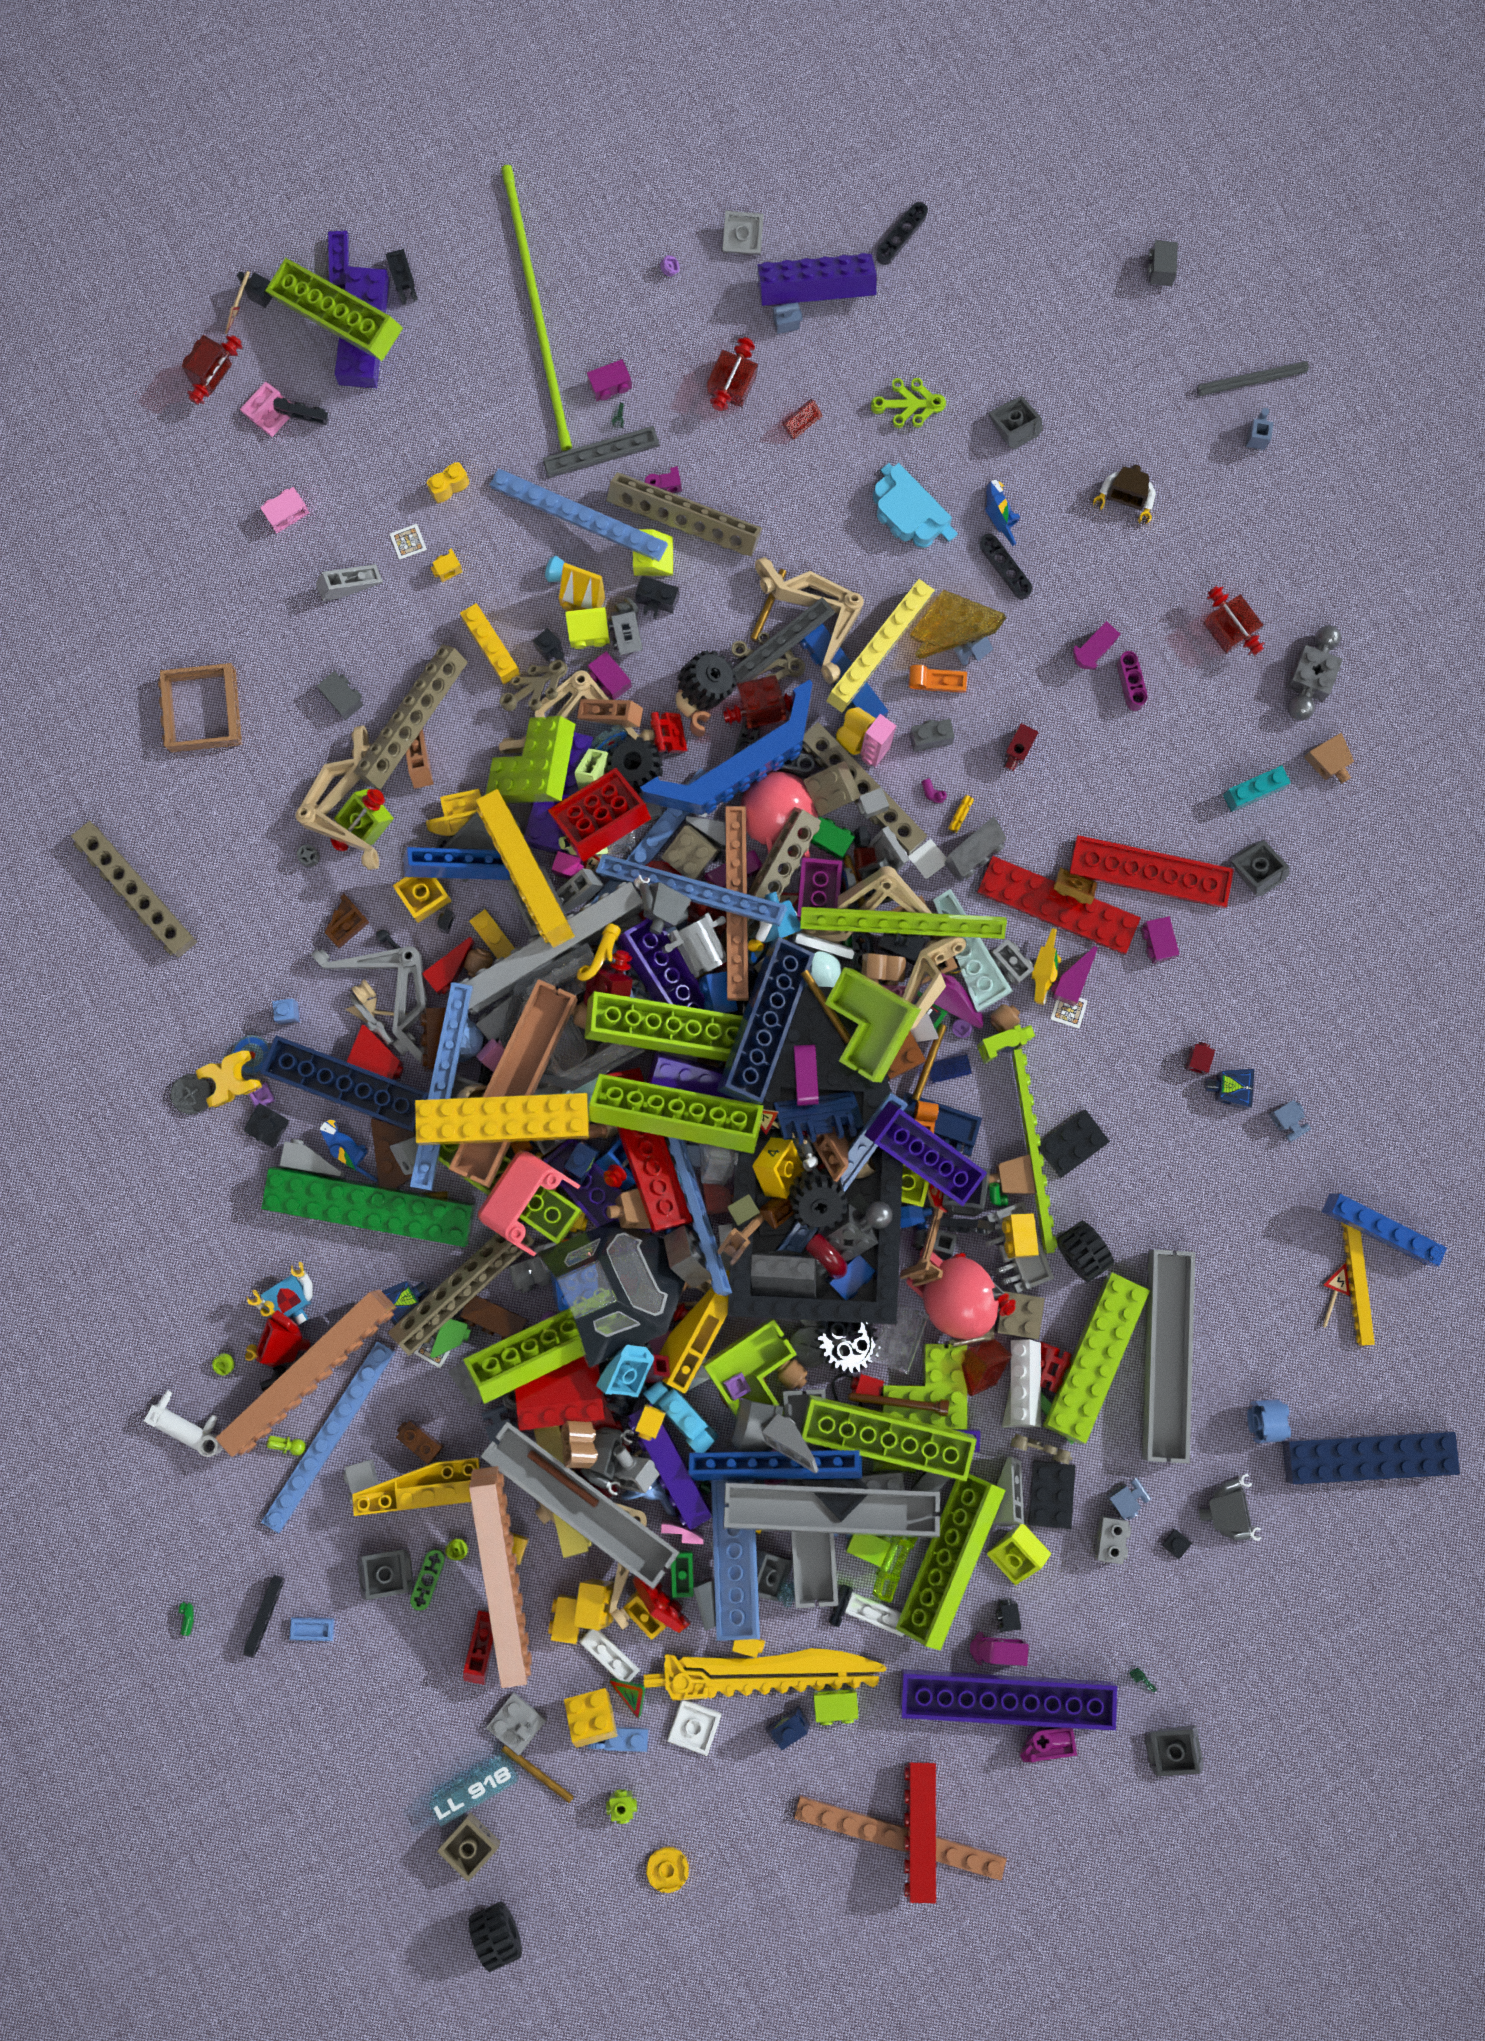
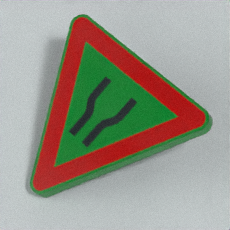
M611 1678L609 1680L610 1684L635 1717L639 1718L642 1712L645 1687L641 1683L635 1684L633 1681L626 1682Z

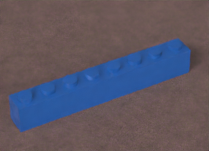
M859 1450L811 1451L818 1468V1472L815 1474L780 1452L689 1453V1475L693 1481L862 1478V1456Z

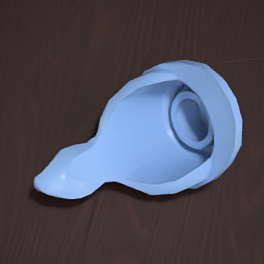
M468 1015L458 1062H465L471 1059L483 1048V1035L480 1029L469 1020Z
M656 1478L646 1493L627 1490L621 1495L623 1500H632L641 1496L649 1500H660L666 1513L670 1516H676L675 1508L671 1505L658 1478Z

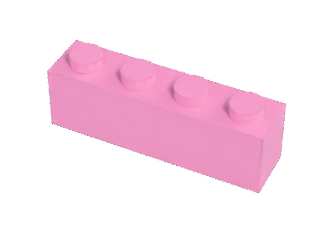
M881 714L866 731L860 753L862 761L874 767L879 764L889 751L896 725Z

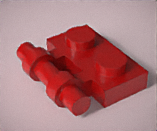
M658 712L651 713L652 721H650L651 728L654 729V744L657 746L658 752H665V745H667L668 753L683 754L687 752L680 714L665 712L661 714L660 719Z
M1040 1341V1386L1045 1388L1047 1382L1050 1381L1052 1383L1049 1390L1057 1393L1059 1386L1064 1381L1062 1378L1066 1368L1069 1369L1071 1363L1069 1361L1072 1354L1064 1351L1062 1358H1058L1060 1349ZM1055 1363H1056V1364H1058L1059 1366H1058V1368H1057V1370H1056L1055 1375L1052 1376V1375H1051V1372H1052L1053 1367H1054V1365H1055Z

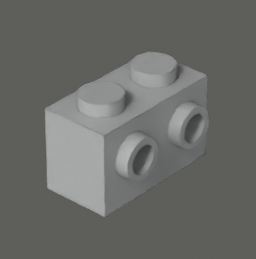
M1007 939L991 953V956L997 966L1004 971L1006 980L1010 984L1014 983L1017 986L1034 971L1032 962L1027 957H1023L1019 952L1018 946Z
M1106 1516L1099 1517L1095 1559L1123 1564L1124 1559L1126 1560L1128 1556L1126 1539L1130 1538L1131 1526L1128 1525L1129 1521Z

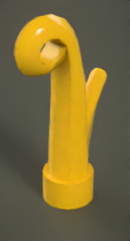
M608 924L605 926L591 966L585 965L579 968L577 971L578 980L587 981L593 978L606 958L609 962L612 961L614 942L617 941L621 933V929L617 925Z

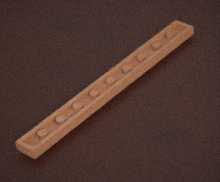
M726 806V889L747 894L746 806ZM726 912L727 1001H748L747 917Z
M804 1796L799 1797L794 1819L907 1852V1850H904L903 1843L904 1836H907V1827ZM936 1836L937 1862L1002 1880L1007 1860L1005 1856Z

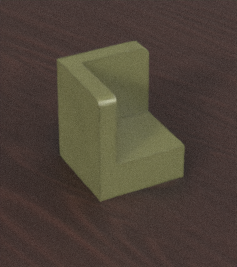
M749 1194L728 1206V1210L737 1226L760 1214Z

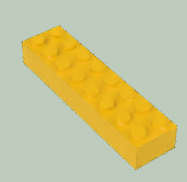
M498 789L477 799L476 802L479 807L476 808V811L481 820H483L495 848L501 855V859L506 869H508L510 877L519 890V895L523 902H525L527 910L545 943L550 942L552 947L555 948L574 938L575 935Z
M587 1093L415 1100L416 1143L419 1146L589 1138Z

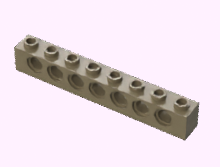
M619 472L610 481L606 501L613 503L615 506L626 508L633 513L649 517L651 520L665 523L669 527L678 528L688 534H693L706 541L719 544L724 548L735 550L742 555L751 557L757 548L762 527Z
M442 644L437 649L429 664L426 665L420 677L414 682L413 687L403 698L402 703L392 714L390 720L381 730L375 742L370 746L366 755L358 763L354 773L367 785L379 790L382 788L468 663L455 648Z
M819 722L804 734L802 750L806 754L810 753L815 758L814 761L818 767L827 769L834 766L829 762L833 758L838 759L840 763L846 761L857 788H866V793L881 788ZM822 744L826 747V750L819 751L816 749V746ZM883 790L889 804L888 811L870 817L869 820L874 825L878 824L882 829L888 826L909 856L926 841L927 835ZM891 815L894 821L891 823L886 822L884 816ZM898 830H906L908 836L901 837L898 834Z
M794 807L748 890V895L765 899L766 894L776 891L780 901V895L789 885L793 872L799 867L802 855L809 849L812 837L819 831L821 820L803 809ZM802 828V834L798 837V830ZM792 846L793 850L788 855V848ZM783 864L782 870L778 872L779 865ZM773 881V887L768 890L769 883ZM748 917L747 944L751 939L757 940L756 935L760 928V921L755 919L749 925L748 921L750 918ZM726 930V932H725L723 938H722L721 941H720V943H721L722 947L724 948L726 954H727V930Z
M89 820L71 835L75 840L73 845L81 853L84 851L88 855L86 860L93 867L97 866L101 870L99 875L106 882L110 880L114 885L112 890L119 897L121 895L124 896L126 906L131 911L136 910L139 916L137 918L144 926L148 924L152 928L150 933L156 940L159 941L161 939L165 943L163 948L170 955L175 954L180 958L198 942L95 824ZM94 843H98V847L91 851V846ZM111 857L110 863L104 865V860ZM124 872L123 877L117 880V874ZM136 886V892L130 895L129 890ZM149 901L148 908L142 909L143 903ZM162 915V921L159 924H155L156 917ZM175 930V936L168 939V933Z
M526 1232L521 1242L529 1247L534 1243V1240ZM496 1233L387 1333L410 1356L521 1255L524 1250Z

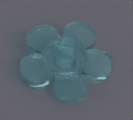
M782 1583L780 1585L782 1592L778 1593L777 1598L778 1601L783 1602L784 1607L789 1608L792 1606V1602H795L794 1584Z

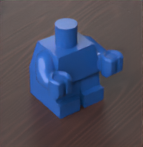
M915 1205L901 1207V1229L915 1225L919 1230L927 1229L926 1216L933 1215L932 1207L924 1208V1206L919 1207Z

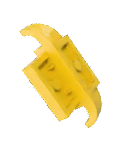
M480 789L440 797L444 817L426 820L427 830L444 836L455 835L477 812L476 808L479 806L476 800L481 798Z

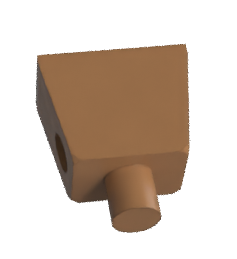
M1342 733L1309 751L1304 756L1308 763L1325 780L1335 775L1339 782L1343 784L1352 778L1346 768L1354 762V759Z
M1030 1155L997 1164V1173L990 1174L989 1184L998 1183L1000 1194L1033 1195L1036 1193Z
M638 1188L620 1194L615 1199L616 1205L607 1207L608 1218H619L622 1228L651 1229Z

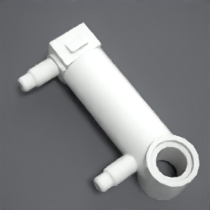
M166 1390L159 1403L152 1405L144 1422L199 1451L202 1456L210 1457L219 1454L223 1447L215 1439L218 1435L211 1434L216 1424L217 1416L212 1415L203 1429L165 1408L172 1395L171 1391ZM208 1440L214 1442L215 1447L213 1451H209L206 1447Z

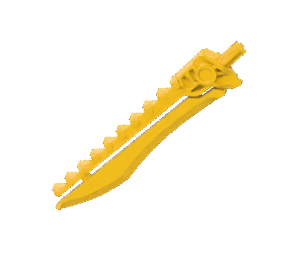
M818 1648L757 1658L683 1656L678 1660L676 1656L666 1654L664 1662L665 1673L644 1674V1687L665 1686L672 1701L706 1699L707 1697L711 1699L716 1696L717 1691L730 1697L734 1695L735 1690L748 1696L752 1694L753 1689L766 1695L770 1692L771 1688H775L783 1694L788 1691L789 1686H792L800 1693L806 1690L807 1685L820 1691L824 1689L825 1684L838 1690L842 1688L843 1683L855 1689L860 1686L861 1682H865L873 1688L878 1685L879 1676H847V1672H884L886 1667L881 1663L856 1654ZM684 1667L703 1668L710 1675L838 1673V1676L710 1678L702 1670L685 1669Z

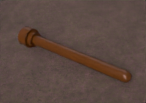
M849 1393L847 1395L849 1401L935 1411L939 1416H948L949 1400L940 1399V1401L934 1403L860 1393Z

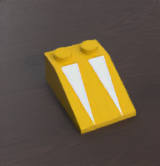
M564 563L559 593L560 606L567 611L601 608L605 600L602 576Z

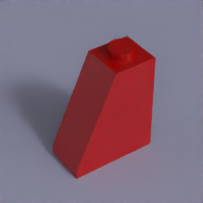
M362 1025L347 1062L396 1081L403 1073V1063L367 1026Z

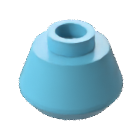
M553 556L548 561L545 571V578L548 582H561L562 569L565 562L558 556Z

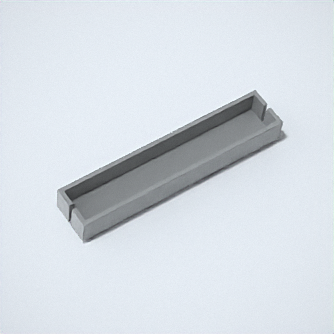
M623 882L615 888L616 891L613 893H605L598 898L599 901L591 905L589 903L580 909L581 912L577 915L571 914L567 916L566 920L575 935L574 938L553 948L550 942L545 943L543 937L537 935L528 941L529 944L523 948L519 946L510 952L511 955L505 959L501 957L493 962L494 965L489 969L483 968L476 972V976L471 980L467 978L461 981L459 984L473 986L468 1011L473 1015L510 993L521 980L601 937L606 925L615 924L619 926L644 910L642 899L631 882Z
M1149 1250L1148 1290L1150 1292L1147 1296L1142 1459L1146 1461L1190 1464L1195 1252Z
M805 1389V1394H802V1390L782 1391L784 1417L791 1418L799 1432H801L809 1395L826 1399L825 1389ZM805 1442L810 1451H821L824 1446ZM787 1479L788 1486H806L800 1479ZM791 1532L795 1608L815 1607L814 1600H818L819 1607L838 1606L834 1534Z
M506 1422L495 1437L500 1441L499 1445L492 1441L481 1455V1458L493 1467L498 1466L499 1472L503 1473L516 1485L654 1589L665 1574L663 1568L669 1569L679 1555V1552L572 1470L565 1468L564 1464L530 1438ZM531 1450L536 1452L598 1499V1505L595 1508L530 1460L527 1457L528 1453Z
M725 1484L724 1505H728V1507L724 1508L723 1529L937 1538L940 1534V1516L933 1517V1514L940 1512V1492ZM814 1492L867 1496L841 1522Z

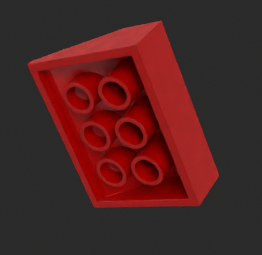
M614 768L548 809L549 814L583 862L651 820L646 804L617 768Z
M584 1355L516 1388L519 1431L564 1425L567 1421L589 1422L604 1420L602 1390L596 1386L600 1379L599 1363L589 1367L587 1357Z

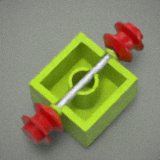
M369 788L354 792L334 819L340 826L367 844L373 845L394 818L383 805L385 798L382 792ZM332 838L330 839L332 846L336 850H348L349 845Z

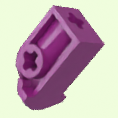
M1106 621L1081 648L1078 646L1073 648L1075 663L1082 669L1095 670L1098 666L1096 662L1117 641L1121 634Z
M978 1631L970 1643V1653L977 1665H982V1661L992 1664L1028 1666V1643L1023 1639L983 1637L984 1632Z
M1048 1727L1033 1730L1019 1752L1022 1762L1031 1763L1077 1756L1073 1728ZM1040 1736L1042 1738H1045V1742H1042V1746L1037 1744V1740H1040Z

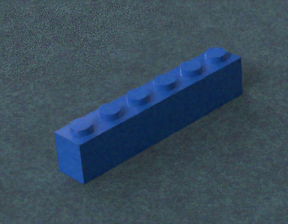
M821 624L803 638L799 644L804 650L807 649L809 651L812 662L822 668L832 636L825 626ZM841 647L831 661L840 669L839 681L853 664ZM839 681L833 683V685H834L833 688L836 686V684H837ZM867 682L847 706L848 709L859 707L874 718H877L880 714L887 718L889 712Z
M407 847L403 858L404 877L512 880L497 850Z
M1329 1193L1322 1209V1213L1427 1266H1440L1447 1247L1340 1193Z

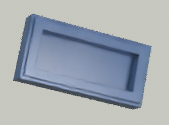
M291 1618L289 1640L333 1641L334 1618Z

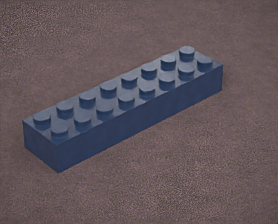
M781 937L769 943L716 1091L738 1101L757 1105L763 1103L805 984L801 973L807 969L809 971L814 953Z
M275 1035L260 1071V1074L415 1134V1100H428L429 1095L424 1091Z
M1453 1431L1293 1439L1282 1442L1286 1483L1290 1484L1460 1475L1456 1432Z

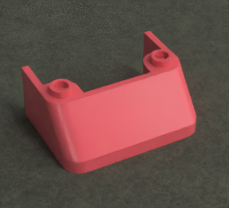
M525 1150L519 1151L479 1209L478 1218L484 1225L530 1255L535 1256L536 1253L521 1242L526 1230L517 1221L540 1185L549 1190L554 1189L560 1184L562 1179L579 1189L580 1185Z

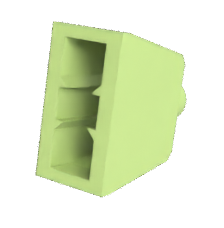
M587 750L574 772L579 790L608 773V753L606 751Z

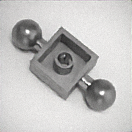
M1325 625L1317 631L1315 642L1318 649L1305 645L1298 654L1286 688L1301 693L1300 696L1293 698L1289 704V713L1296 720L1304 721L1313 715L1315 704L1312 698L1323 702L1331 693L1343 659L1329 654V651L1335 649L1341 641V633L1335 626Z
M881 1201L874 1202L868 1206L865 1215L848 1204L846 1205V1214L841 1213L843 1219L840 1223L835 1221L834 1227L829 1228V1225L825 1226L823 1231L818 1230V1234H821L848 1263L878 1244L877 1228L880 1229L888 1226L892 1220L893 1214L888 1204ZM805 1249V1252H804L805 1256H812V1255ZM817 1261V1268L823 1267V1266Z

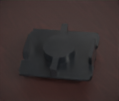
M259 1103L250 1116L244 1132L274 1149L287 1129L289 1120Z

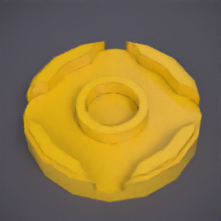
M664 1846L655 1850L650 1855L646 1866V1875L648 1882L662 1893L675 1892L682 1887L688 1878L689 1864L686 1856L675 1847Z

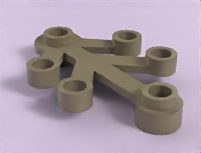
M761 632L758 635V642L760 645H763L766 642L760 639L762 636L767 637L766 641L770 639V636L767 632ZM743 641L734 642L731 648L732 655L736 658L748 657L755 651L748 649ZM740 648L743 652L739 654L736 652V649ZM788 650L784 654L787 660L778 658L751 681L757 680L759 675L777 666L784 668L775 674H768L765 677V684L768 687H774L777 681L789 675L792 677L803 675L805 663L802 659L795 658L792 651ZM796 665L799 667V670L794 671L792 667ZM773 678L775 681L773 683H769L767 679Z
M554 660L549 666L531 665L527 669L530 677H513L511 684L514 689H521L524 685L528 686L515 695L512 693L503 694L499 699L502 708L507 711H513L518 701L533 692L528 705L532 711L539 710L542 706L540 697L545 683L549 680V687L545 689L544 693L547 699H555L558 696L556 690L558 681L568 671L566 663L561 660Z
M1015 1434L1014 1438L1012 1437L1010 1446L1027 1451L1028 1446L1053 1454V1460L1068 1465L1069 1461L1073 1459L1069 1451L1057 1449L1048 1444L1041 1447V1442L1030 1438L1027 1442V1437Z

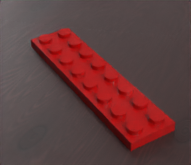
M1077 835L1069 874L1225 909L1228 905L1234 869Z
M992 856L977 891L978 894L1126 955L1141 917L1096 898L1093 899L1091 904L1080 903L1072 896L1059 894L1054 889L1055 881Z
M640 1068L606 1074L645 1082ZM617 1127L652 1233L690 1223L692 1218L664 1137Z

